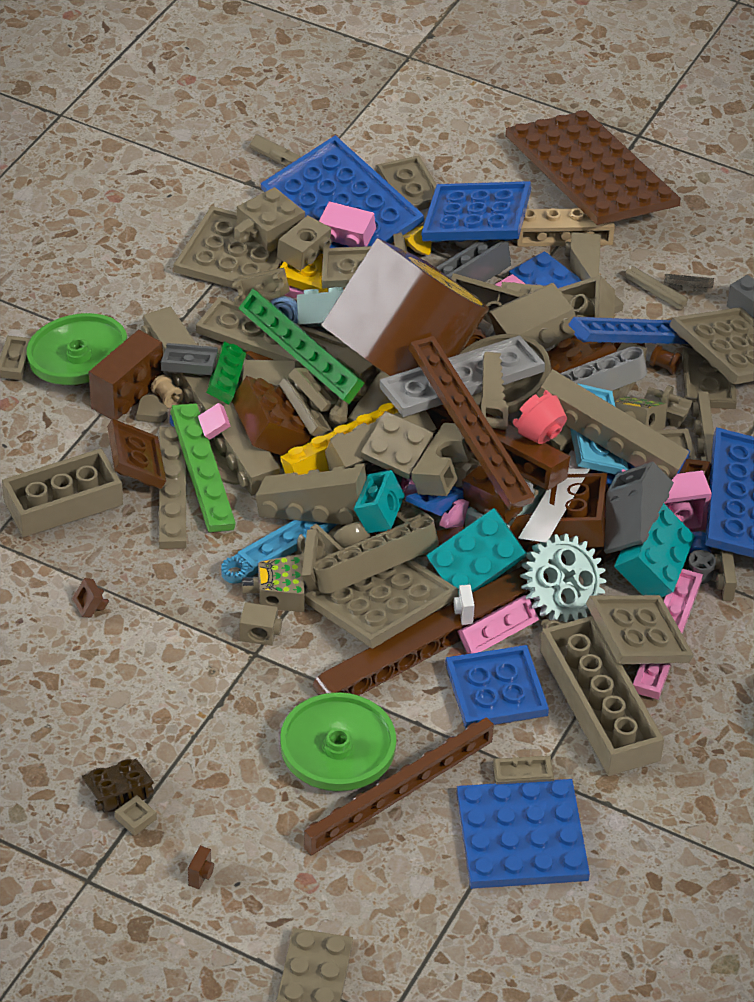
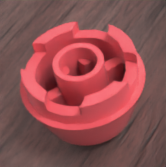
M545 390L544 395L540 398L536 394L532 396L519 409L523 413L519 420L517 418L513 419V425L518 429V434L538 444L554 439L561 432L567 420L558 397L552 395L548 390Z

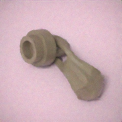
M365 382L353 400L361 399L367 391ZM339 397L336 405L329 413V420L336 425L345 424L347 422L349 404Z

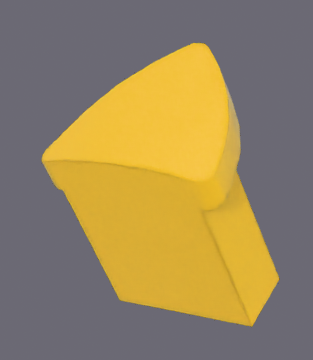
M423 226L415 227L403 235L406 247L409 246L421 255H430L432 242L422 240Z

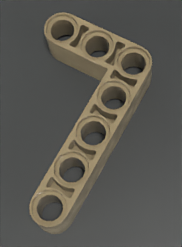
M404 498L392 529L315 562V567L313 568L319 591L322 593L336 592L436 549L439 546L433 518L418 506L407 502L406 498Z

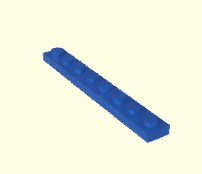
M573 317L568 324L575 331L574 335L582 342L689 344L686 340L680 338L677 332L669 326L671 320Z

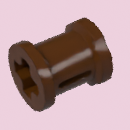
M657 345L652 352L650 366H660L669 370V373L674 375L681 363L682 354L678 352L676 354L664 350L662 346Z

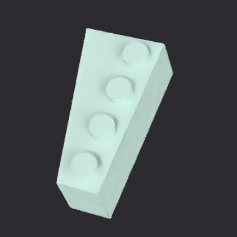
M332 287L328 288V292L319 293L318 289L304 290V294H298V324L305 327H323L321 326L340 297L343 288Z

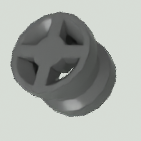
M706 550L692 552L689 556L687 570L703 574L701 584L710 582L713 578V569L716 564L714 555Z

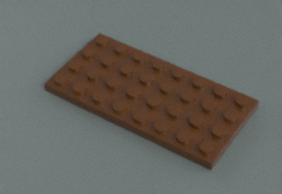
M580 110L568 115H557L549 119H538L535 122L520 123L506 128L505 136L596 225L680 206L681 198L587 110Z

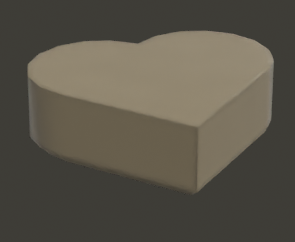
M152 394L145 395L140 399L136 413L137 421L160 423L167 419V406L160 403L157 396Z

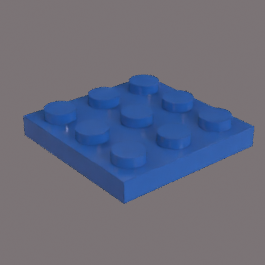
M527 645L446 657L445 666L465 729L472 723H478L486 717L495 725L548 716L549 707Z

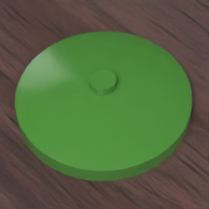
M94 313L68 315L46 324L32 336L27 346V358L33 373L47 382L61 385L83 384L89 382V371L128 339L124 327L111 317Z
M326 693L305 700L289 713L281 728L280 749L286 766L303 782L319 789L348 791L373 783L388 770L395 756L396 732L390 717L374 702L349 693Z

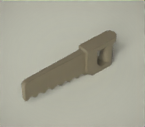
M485 352L483 355L482 399L479 408L492 428L507 430L508 405L503 400L505 398L503 393L505 388L502 386L504 381L501 379L503 377V373H501L503 367L500 365L502 362L500 359L501 353ZM486 412L496 413L501 419L486 417Z

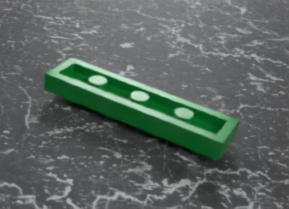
M224 341L219 350L214 371L206 391L207 394L228 405L234 397L246 353L238 345L229 344Z

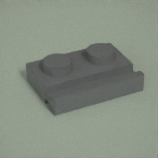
M167 343L161 361V371H169L174 374L193 373L198 376L212 375L218 356V347Z

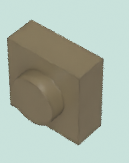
M136 795L115 811V819L135 836L157 820V812Z

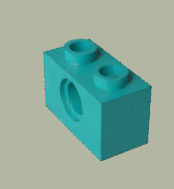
M392 470L369 474L354 507V511L367 533L384 532L391 529L404 499L405 493Z

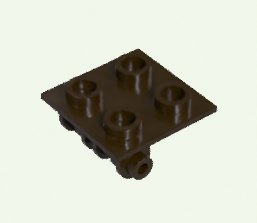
M137 758L133 760L125 759L117 765L108 768H96L89 774L82 775V779L97 799L94 802L98 812L103 810L105 813L117 809V800L120 807L123 806L124 799L122 794L124 793L127 802L136 795L145 800L149 799V795L154 794L152 787L154 781Z

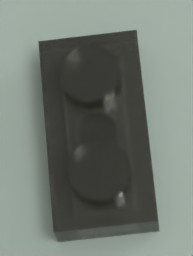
M664 274L663 284L677 291H683V287H693L692 292L707 293V289L713 288L714 278Z

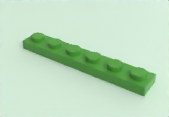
M197 404L172 405L170 413L208 532L234 530L236 522L209 440L204 436L198 418L200 415Z

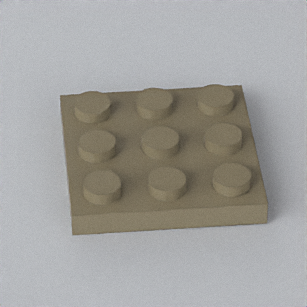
M660 595L589 596L586 605L618 664L690 663L694 654Z

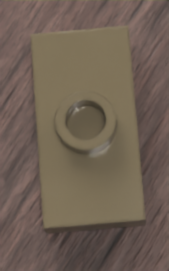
M317 529L307 530L305 551L301 553V576L309 590H319L313 567H315V562L324 556L325 544Z
M551 756L493 759L492 766L496 784L554 781Z

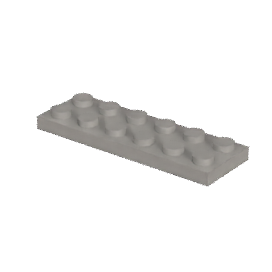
M520 335L448 358L471 395L482 392L483 355L485 352L501 353L500 359L502 362L500 365L503 367L501 371L503 373L501 378L504 381L503 385L545 372V363ZM420 367L380 379V389L403 417L443 405Z

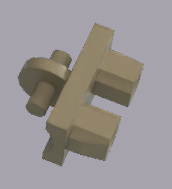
M667 385L665 391L649 387L644 399L668 403L666 413L668 423L671 426L680 427L689 413L693 401L674 395V387Z

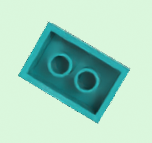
M664 503L659 511L658 519L653 523L648 532V539L641 545H634L620 551L614 566L642 595H660L663 597L674 592L695 537L690 529Z
M493 508L426 556L441 578L458 588L459 594V586L471 585L472 593L486 586L526 558L525 555L527 553L498 511Z

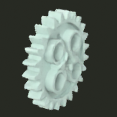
M557 534L550 536L547 543L540 542V544L533 545L532 549L534 552H529L525 555L530 562L522 564V567L528 571L521 574L520 577L527 579L528 583L521 587L530 591L525 598H533L535 602L531 608L541 607L540 616L549 613L551 621L558 619L559 622H571L585 618L587 613H591L586 605L589 596L605 594V591L599 587L600 584L606 583V580L599 576L605 569L597 567L601 558L593 559L592 556L595 549L587 551V542L584 541L578 544L577 536L570 539L568 534H563L560 537ZM561 554L566 558V565L561 560ZM544 572L548 575V582H546L543 577ZM579 575L583 578V585L579 582ZM561 592L566 597V603L561 599Z

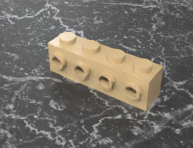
M579 208L526 209L519 239H516L517 247L566 246V242H571L572 232L601 234L600 245H613L615 225L614 222L596 225Z

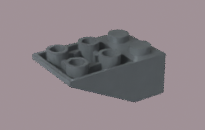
M653 461L616 474L606 493L604 552L606 554L643 544L649 537L648 532L651 526L659 517V511L663 503L669 498V491L674 482Z

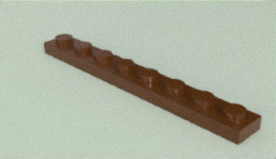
M431 336L411 342L409 346L410 352L508 510L532 504L535 498L534 494L436 338Z
M487 717L478 723H472L465 731L457 736L448 738L438 748L427 751L420 759L412 764L403 766L399 772L388 779H382L375 787L365 793L358 794L343 807H337L324 819L311 823L304 830V849L311 856L492 743L494 724Z

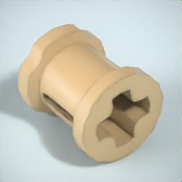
M160 375L151 384V391L162 398V402L167 408H171L172 405H178L182 401L183 391L172 384L169 376Z

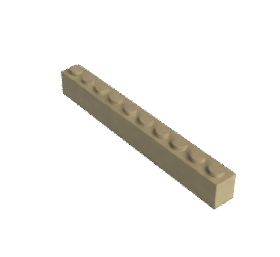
M171 306L143 315L144 325L141 326V331L162 342L163 354L167 343L197 345ZM171 373L175 386L180 387L183 391L186 403L197 404L200 415L218 403L224 406L230 427L213 437L219 453L226 455L229 468L237 472L240 485L246 487L251 496L256 495L265 476L280 474V467L270 452L252 445L232 401L228 405L206 393L211 375L198 376L193 373Z

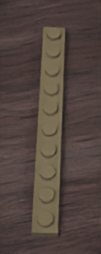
M698 391L696 402H692L691 415L696 417L694 421V435L699 436L696 445L697 454H701V461H709L711 463L714 428L709 394L706 391ZM710 475L707 480L708 485H710ZM712 547L711 550H715L714 557L716 559L714 570H718L716 589L721 590L722 601H733L737 585L732 552Z

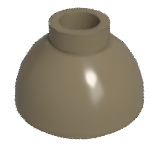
M356 522L337 530L333 538L345 549L370 538V533L366 532L361 522Z

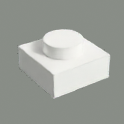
M471 585L459 586V597H454L455 614H460L462 625L473 624L474 601Z

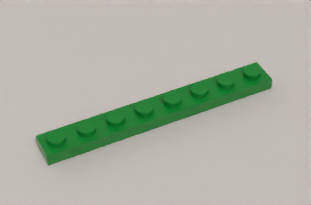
M255 289L250 291L238 309L337 396L350 404L364 385V382Z

